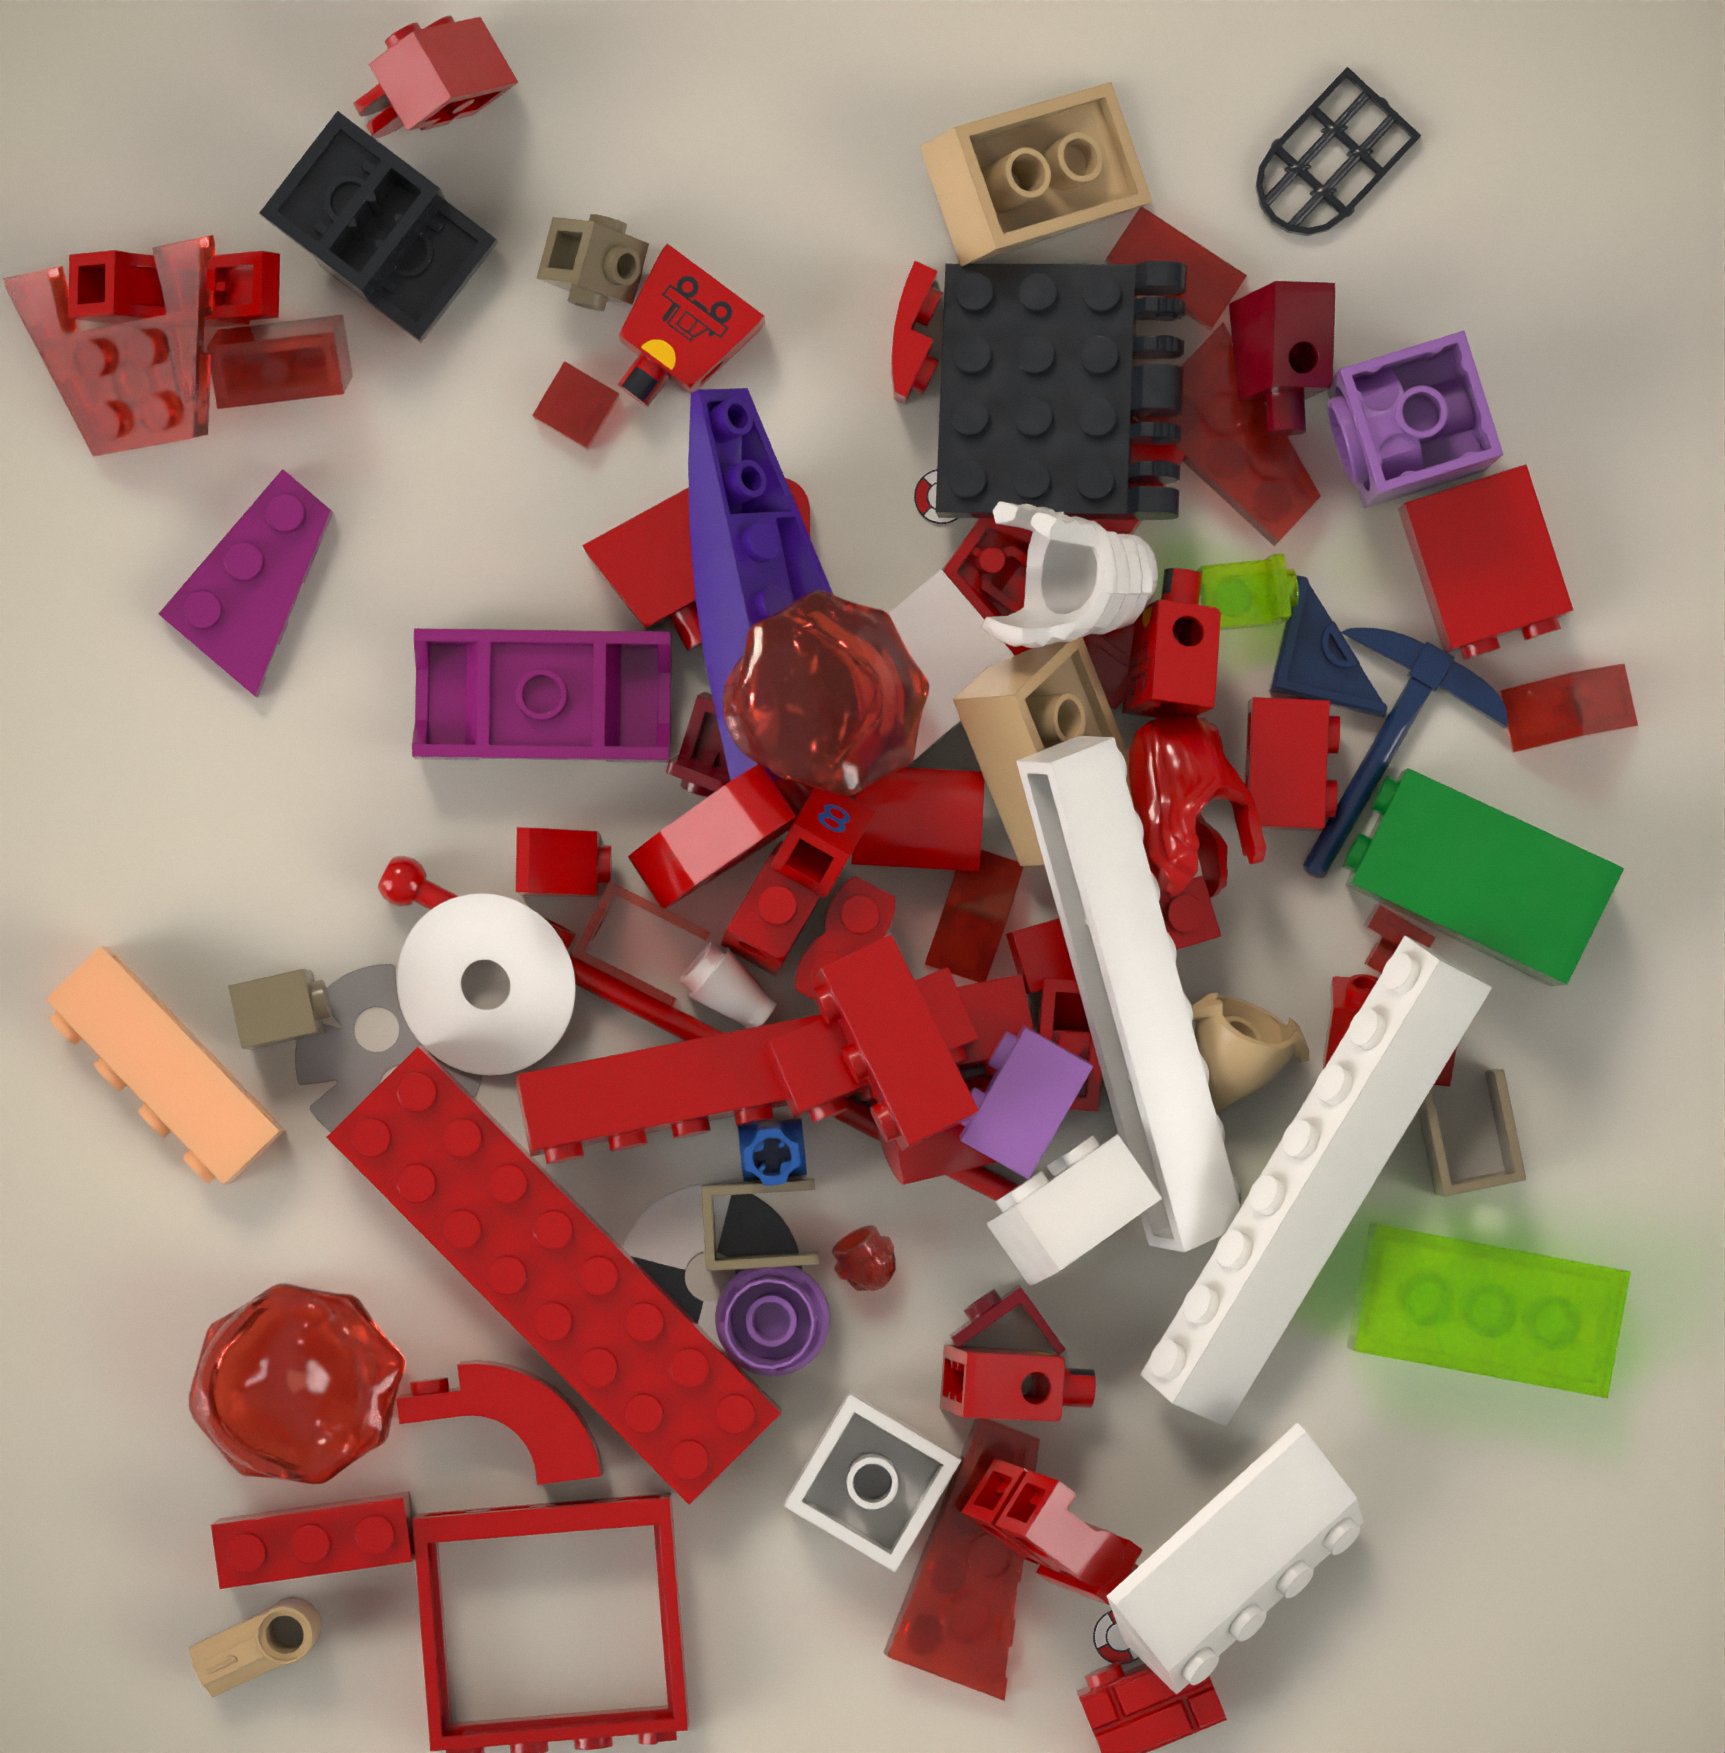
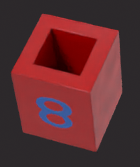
M819 780L790 828L770 867L822 897L827 898L874 816L875 811Z

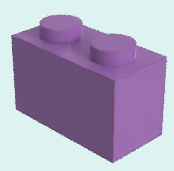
M1022 1025L1017 1036L1006 1031L991 1055L987 1065L997 1071L985 1092L975 1087L970 1092L979 1112L972 1118L960 1123L965 1127L959 1137L965 1144L1029 1179L1091 1072L1093 1065L1043 1035Z

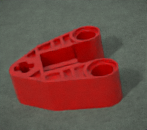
M759 763L728 782L663 828L632 852L628 858L661 909L665 910L789 831L817 784L810 774L773 781L763 764Z

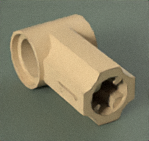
M285 1598L278 1601L271 1608L191 1645L189 1651L193 1667L202 1686L207 1689L213 1698L283 1664L297 1662L310 1651L320 1636L322 1626L320 1615L311 1603L302 1598ZM284 1615L298 1620L304 1632L303 1642L292 1646L279 1641L273 1629L276 1617Z

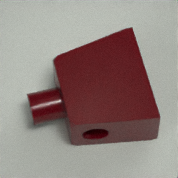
M1274 281L1229 303L1238 396L1244 402H1266L1267 434L1292 436L1306 433L1305 400L1331 388L1334 358L1335 283Z

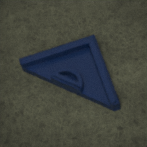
M1297 575L1269 691L1307 700H1329L1331 706L1382 718L1386 717L1387 705L1383 703L1363 671L1359 660L1336 623L1330 618L1309 584L1308 578Z

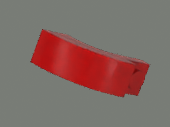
M118 250L70 254L68 318L111 324L162 327L250 325V320L279 318L280 254L263 250L211 256H160Z
M461 1361L457 1364L460 1387L449 1388L448 1377L410 1382L411 1393L402 1394L396 1398L399 1424L460 1416H482L506 1425L521 1438L528 1448L535 1467L537 1485L601 1477L604 1472L596 1440L579 1410L555 1386L525 1369L495 1361Z

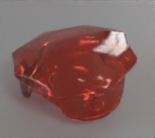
M816 590L805 594L782 610L755 623L750 628L744 653L731 671L724 687L723 716L729 734L739 749L756 763H761L762 766L770 768L771 772L775 775L838 795L852 796L882 778L910 765L914 760L919 725L929 695L930 685L926 676L906 648L889 613L881 609L845 600L826 591Z
M279 1283L271 1286L226 1316L211 1323L202 1344L188 1396L189 1411L196 1424L239 1474L313 1485L324 1484L337 1476L346 1467L384 1444L387 1440L398 1388L405 1372L406 1360L401 1351L381 1331L361 1301L353 1294L321 1291L289 1283Z

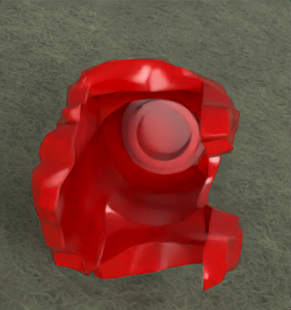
M1195 715L1164 716L1150 720L1137 730L1129 748L1131 796L1134 810L1140 817L1143 825L1144 837L1142 842L1150 871L1159 884L1160 899L1169 904L1170 897L1178 896L1188 886L1198 872V860L1209 896H1217L1227 886L1228 845L1221 834L1205 821L1201 812L1212 799L1229 800L1232 804L1243 856H1247L1251 865L1263 862L1266 855V843L1253 796L1237 771L1226 759L1219 729L1215 724L1208 722L1205 717L1198 718Z

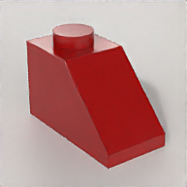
M517 827L516 893L522 896L599 897V884H611L612 846L600 845V833L598 831Z

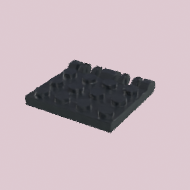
M1145 261L1138 264H968L961 267L960 264L945 263L935 511L938 518H994L993 509L999 502L1046 507L1053 509L1055 512H1064V515L1069 517L1077 516L1084 519L1171 520L1179 517L1180 491L1178 489L1161 486L1130 488V484H1170L1180 480V466L1164 460L1131 463L1132 445L1168 446L1181 441L1182 426L1169 422H1139L1133 424V417H1173L1182 414L1184 368L1172 364H1141L1135 366V359L1180 358L1184 355L1185 341L1170 335L1141 336L1136 338V320L1174 321L1185 316L1186 302L1180 300V298L1143 297L1137 299V296H1175L1186 293V264L1175 261Z

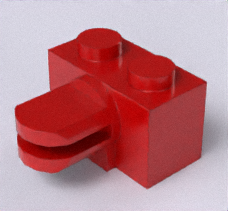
M450 15L433 22L424 29H421L418 23H412L390 35L385 40L388 50L368 64L379 84L353 104L360 117L368 116L384 109L366 125L373 138H380L397 131L403 126L407 131L417 128L423 131L448 125L455 119L475 115L516 85L518 80L481 17L455 22Z

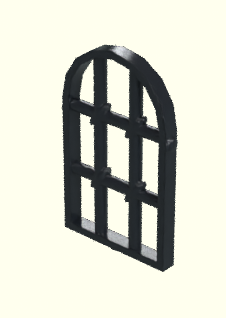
M1346 67L1283 136L1272 142L1271 148L1258 167L1255 189L1259 206L1271 223L1287 233L1310 236L1327 232L1345 217H1349L1354 213L1356 205L1416 143L1421 134L1391 108L1385 98L1376 94L1350 68ZM1347 78L1362 93L1334 122L1318 107ZM1370 99L1387 117L1359 146L1344 131L1348 129L1346 124ZM1312 115L1325 127L1321 129L1323 135L1297 161L1282 146ZM1396 123L1411 138L1382 167L1370 156L1374 152L1371 148ZM1336 137L1350 150L1346 153V156L1349 158L1322 184L1308 171L1312 167L1309 163ZM1276 154L1288 166L1284 169L1287 173L1265 195L1262 186L1265 168L1273 155ZM1361 160L1376 175L1345 206L1333 195L1337 192V189L1334 187ZM1299 176L1313 189L1309 193L1312 197L1287 223L1275 215L1270 205ZM1323 199L1339 213L1323 225L1310 228L1299 226Z

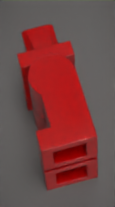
M994 1458L961 1513L1023 1559L1040 1564L1036 1573L1046 1581L1110 1605L1107 1595L1139 1567L1135 1562L1143 1550L1132 1541L1117 1536L1108 1530L1083 1522L1071 1513L1067 1508L1076 1493L1059 1480L1031 1470L1027 1471L1025 1468Z

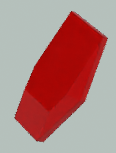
M978 518L942 568V571L984 620L986 617L1008 616L1020 611L1024 607L1027 555L1033 534L1031 530L996 524L995 518ZM1135 622L1106 634L1091 633L1083 636L1108 703L1115 710L1124 699ZM1005 643L1014 655L1032 649L1025 646L1014 647Z

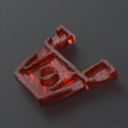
M213 235L152 247L167 311L163 315L79 331L75 319L68 318L69 290L63 266L3 278L5 288L93 457L182 441L208 434L211 354L204 352L205 316L213 315V291L206 290L207 261L215 259Z

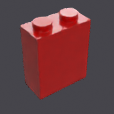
M1527 464L1405 502L1398 508L1443 651L1448 653L1461 649L1464 660L1500 649L1497 637L1521 630L1524 640H1529L1560 630L1561 626L1558 617L1565 616L1573 611Z

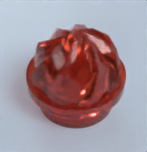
M873 1225L864 1226L852 1231L840 1239L832 1248V1254L837 1261L834 1268L836 1274L840 1279L846 1280L857 1291L882 1289L891 1280L896 1271L894 1244L888 1236H881Z

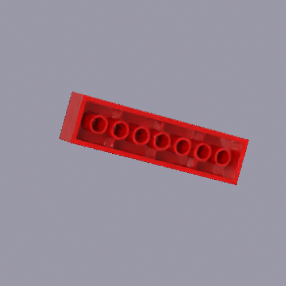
M418 1046L326 1137L688 1505L781 1415L782 1409L729 1357L533 1156L530 1157V1153L424 1046Z

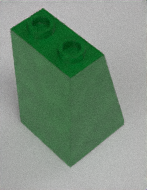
M1409 768L1401 771L1397 780L1387 775L1370 809L1380 814L1370 836L1368 837L1359 832L1343 862L1342 867L1352 871L1345 885L1548 986L1567 985L1624 868Z

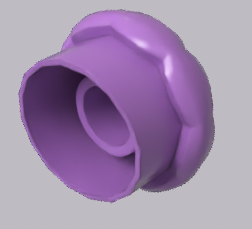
M796 1266L743 1269L734 1275L722 1290L716 1306L715 1325L722 1347L739 1366L759 1375L782 1376L802 1369L819 1354L828 1336L830 1312L827 1299L821 1287L809 1274Z

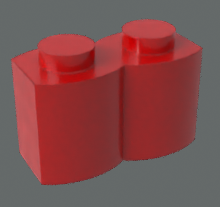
M857 876L845 882L834 895L829 905L825 919V933L811 943L799 962L795 976V990L815 1001L812 989L820 986L816 974L821 967L885 937L895 912V896Z

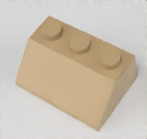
M1079 637L1071 642H1057L1051 645H1044L1043 647L1032 648L987 667L953 699L960 721L967 733L982 770L983 778L991 792L1020 866L1045 864L1017 766V760L1077 736L1114 737L1117 748L1122 753L1127 765L1126 782L1132 801L1129 780V754L1083 637Z

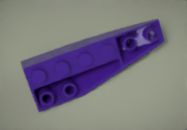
M748 388L698 389L692 392L690 396L688 452L690 541L695 599L704 660L730 781L759 763L763 764L773 781L876 758L849 630Z

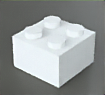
M1118 1134L1101 1145L1092 1135L1046 1166L1053 1175L1051 1179L1048 1180L1041 1171L996 1201L1002 1213L986 1224L1030 1287L1061 1271L1162 1199Z
M849 1390L785 1498L784 1507L896 1572L960 1464L961 1458L956 1452Z

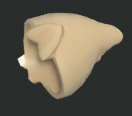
M1220 992L1209 993L1192 1006V1021H1196L1194 1035L1199 1053L1208 1066V1086L1217 1115L1237 1100L1260 1091L1293 1057L1300 1063L1309 1061L1308 1045L1300 1026L1292 1018H1289L1288 1025H1286L1270 1012L1241 999L1218 995Z

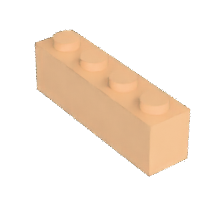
M100 946L45 999L56 1010L49 1017L52 1024L74 1045H77L84 1039L100 1056L93 1064L98 1072L118 1091H121L128 1085L144 1102L138 1109L139 1114L162 1137L165 1138L172 1131L187 1146L189 1150L182 1158L206 1183L209 1184L215 1177L223 1185L231 1183L285 1131L271 1114L110 947Z

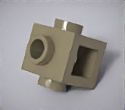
M590 214L589 221L553 217L536 279L570 291L567 301L583 308L605 311L607 302L633 305L638 284L642 277L649 243L625 234L627 224L607 216Z

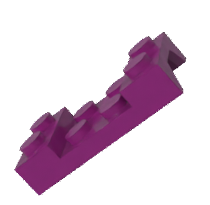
M414 628L416 666L415 724L412 739V757L414 759L606 760V762L669 763L671 750V632Z

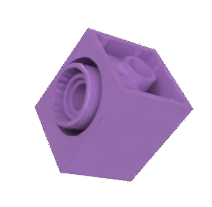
M1465 330L1341 368L1333 377L1331 388L1327 390L1329 396L1327 402L1328 417L1337 451L1350 482L1357 485L1364 508L1484 472L1504 455Z

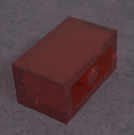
M343 314L218 329L207 346L217 409L341 395L345 393L353 377Z

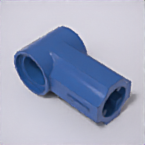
M802 1118L738 1126L744 1182L761 1180L764 1186L785 1184L788 1177L807 1175Z

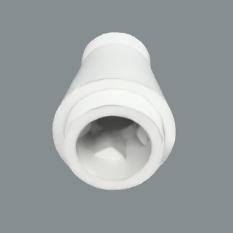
M713 942L707 944L698 953L680 978V982L690 990L688 997L743 1024L747 1028L762 1026L777 1005V1002L764 992L729 947L721 950Z

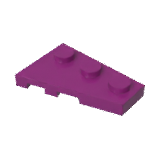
M282 469L158 614L258 698L277 645H280L288 625L287 621L302 584L306 581L333 515L332 510Z

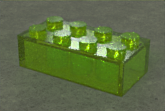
M1370 1222L1347 1348L1360 1353L1608 1399L1631 1271Z

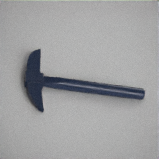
M1349 628L1341 632L1348 638L1409 669L1410 671L1407 676L1410 678L1339 800L1335 818H1329L1303 863L1304 870L1315 878H1324L1431 691H1436L1439 686L1499 726L1507 727L1506 706L1498 693L1481 677L1455 662L1454 656L1428 641L1424 644L1407 635L1378 628Z

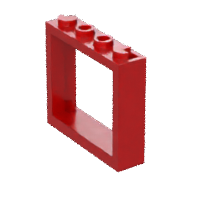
M671 1493L417 1513L412 1518L430 1751L446 1750V1753H484V1747L510 1745V1753H545L549 1751L548 1742L574 1740L575 1750H594L612 1747V1737L638 1735L639 1744L655 1745L658 1742L676 1741V1731L688 1730L690 1721ZM654 1525L668 1705L452 1723L439 1556L440 1542Z

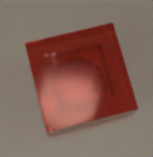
M564 361L532 417L582 448L589 450L617 403L620 394Z

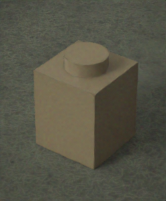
M300 969L228 986L242 1049L252 1050L325 1033L323 1019L332 1016L324 980L314 981L313 973L310 970Z

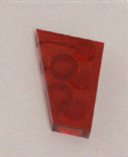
M1222 322L1181 366L1184 368L1182 414L1173 417L1136 418L1140 422H1169L1182 426L1181 441L1172 445L1186 454L1183 462L1275 546L1316 503L1321 495L1288 436L1267 434V409L1265 403L1244 402L1240 400L1237 391L1232 337L1224 322Z

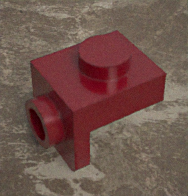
M707 692L697 695L679 755L669 760L666 769L667 774L682 779L680 786L683 789L704 797H709L730 782L712 694Z

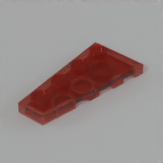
M975 1418L960 1455L961 1462L951 1478L883 1651L887 1657L1005 1701L1008 1680L1006 1677L1009 1647H1012L1016 1621L1013 1616L1018 1582H1021L1024 1559L962 1514L961 1511L994 1458L1025 1468L1027 1471L1036 1472L1040 1444L1038 1437L993 1419Z

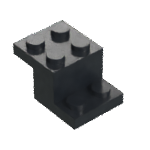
M339 111L331 118L259 212L262 218L313 255L322 269L420 343L426 338L498 243L495 237L448 203L438 186Z

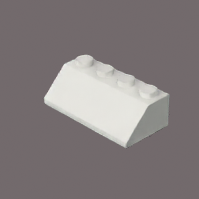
M1298 1423L1107 1595L1124 1643L1176 1695L1189 1683L1196 1685L1205 1680L1216 1668L1221 1653L1236 1640L1242 1642L1253 1636L1263 1625L1267 1616L1266 1612L1282 1597L1292 1598L1301 1592L1311 1580L1314 1572L1313 1569L1330 1553L1338 1555L1344 1552L1359 1535L1360 1526L1364 1522L1357 1497L1309 1434Z

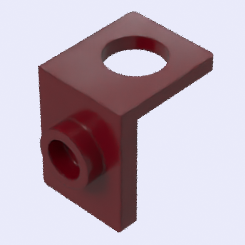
M1020 1285L1002 1297L999 1296L995 1289L980 1297L964 1310L969 1321L950 1334L952 1341L957 1348H960L1016 1306L1022 1304L1055 1352L1060 1355L1066 1350Z

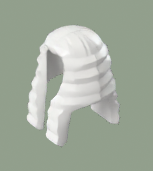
M999 502L993 509L996 524L1031 530L1033 534L1027 555L1024 607L1020 611L1008 616L986 617L980 628L990 636L1014 647L1038 648L1057 642H1071L1091 633L1101 635L1131 625L1150 604L1157 587V561L1155 560L1152 548L1142 538L1132 534L1109 532L1095 521H1089L1077 516L1069 517L1064 515V512H1055L1053 509L1046 507Z

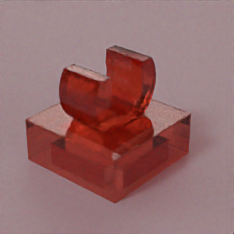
M1375 904L1363 926L1380 937L1364 964L1382 974L1386 963L1393 956L1404 936L1428 948L1431 947L1436 937L1387 908Z

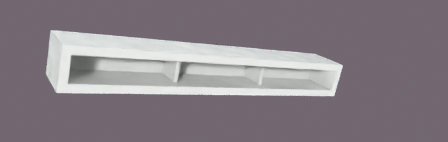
M1077 736L1019 759L1016 762L1118 1135L1162 1197L1160 1201L1140 1214L1148 1245L1185 1253L1226 1233L1241 1208V1189L1237 1179L1231 1172L1225 1150V1129L1215 1112L1208 1086V1066L1199 1053L1192 1027L1193 1011L1180 983L1175 964L1177 958L1176 947L1171 936L1166 931L1159 905V884L1149 868L1142 842L1144 837L1143 825L1133 808L1126 782L1127 765L1125 759L1117 748L1114 737Z
M1407 936L1403 937L1393 956L1386 963L1381 976L1359 1012L1352 1019L1349 1029L1328 1064L1319 1074L1314 1087L1293 1122L1287 1127L1281 1142L1259 1178L1252 1185L1249 1195L1226 1233L1219 1240L1214 1253L1193 1288L1187 1293L1182 1306L1161 1341L1152 1351L1149 1361L1140 1374L1172 1404L1225 1427L1230 1422L1492 989L1490 985L1459 963Z

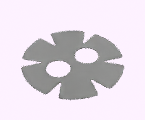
M379 964L360 968L334 981L327 987L332 1016L341 1025V1028L324 1024L325 1033L296 1040L295 1068L298 1083L300 1085L329 1081L337 1082L336 1085L310 1106L312 1114L330 1133L380 1084L383 1075L390 1068L400 1065L418 1046H423L410 1030L400 1008L397 995L396 973L393 964ZM372 1007H382L394 1014L399 1024V1035L396 1042L389 1049L381 1052L366 1050L358 1043L354 1034L356 1019L363 1011ZM436 1058L476 1098L483 1075L461 1071Z

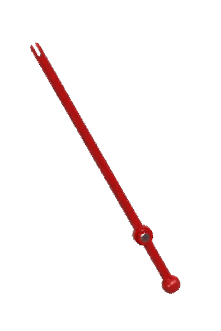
M407 856L393 857L378 884V890L382 897L390 904L400 907L409 906L416 902L432 910L437 905L458 897V895L427 880L423 866L414 858ZM544 918L558 933L568 951L576 934L564 926ZM568 951L575 974V984L684 1041L724 1033L574 956ZM850 1097L845 1098L849 1109L833 1116V1118L880 1141L870 1108ZM984 1166L946 1175L994 1201L999 1200L1019 1186V1184Z

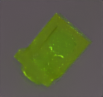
M1284 554L1269 555L1264 560L1203 565L1197 569L1198 572L1202 573L1201 604L1220 609V631L1280 625L1291 617V607H1297L1298 605L1297 576L1294 569H1286Z

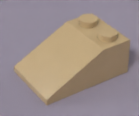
M1112 82L959 125L919 146L961 267L1021 249L1153 202Z

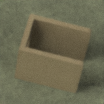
M1503 1069L1485 1071L1505 1171L1451 1181L1432 1088L1418 1109L1435 1195L1445 1197L1526 1180Z
M787 1180L785 1184L764 1186L762 1182L703 1185L701 1187L706 1271L819 1264V1252L717 1258L713 1196L815 1190V1180Z

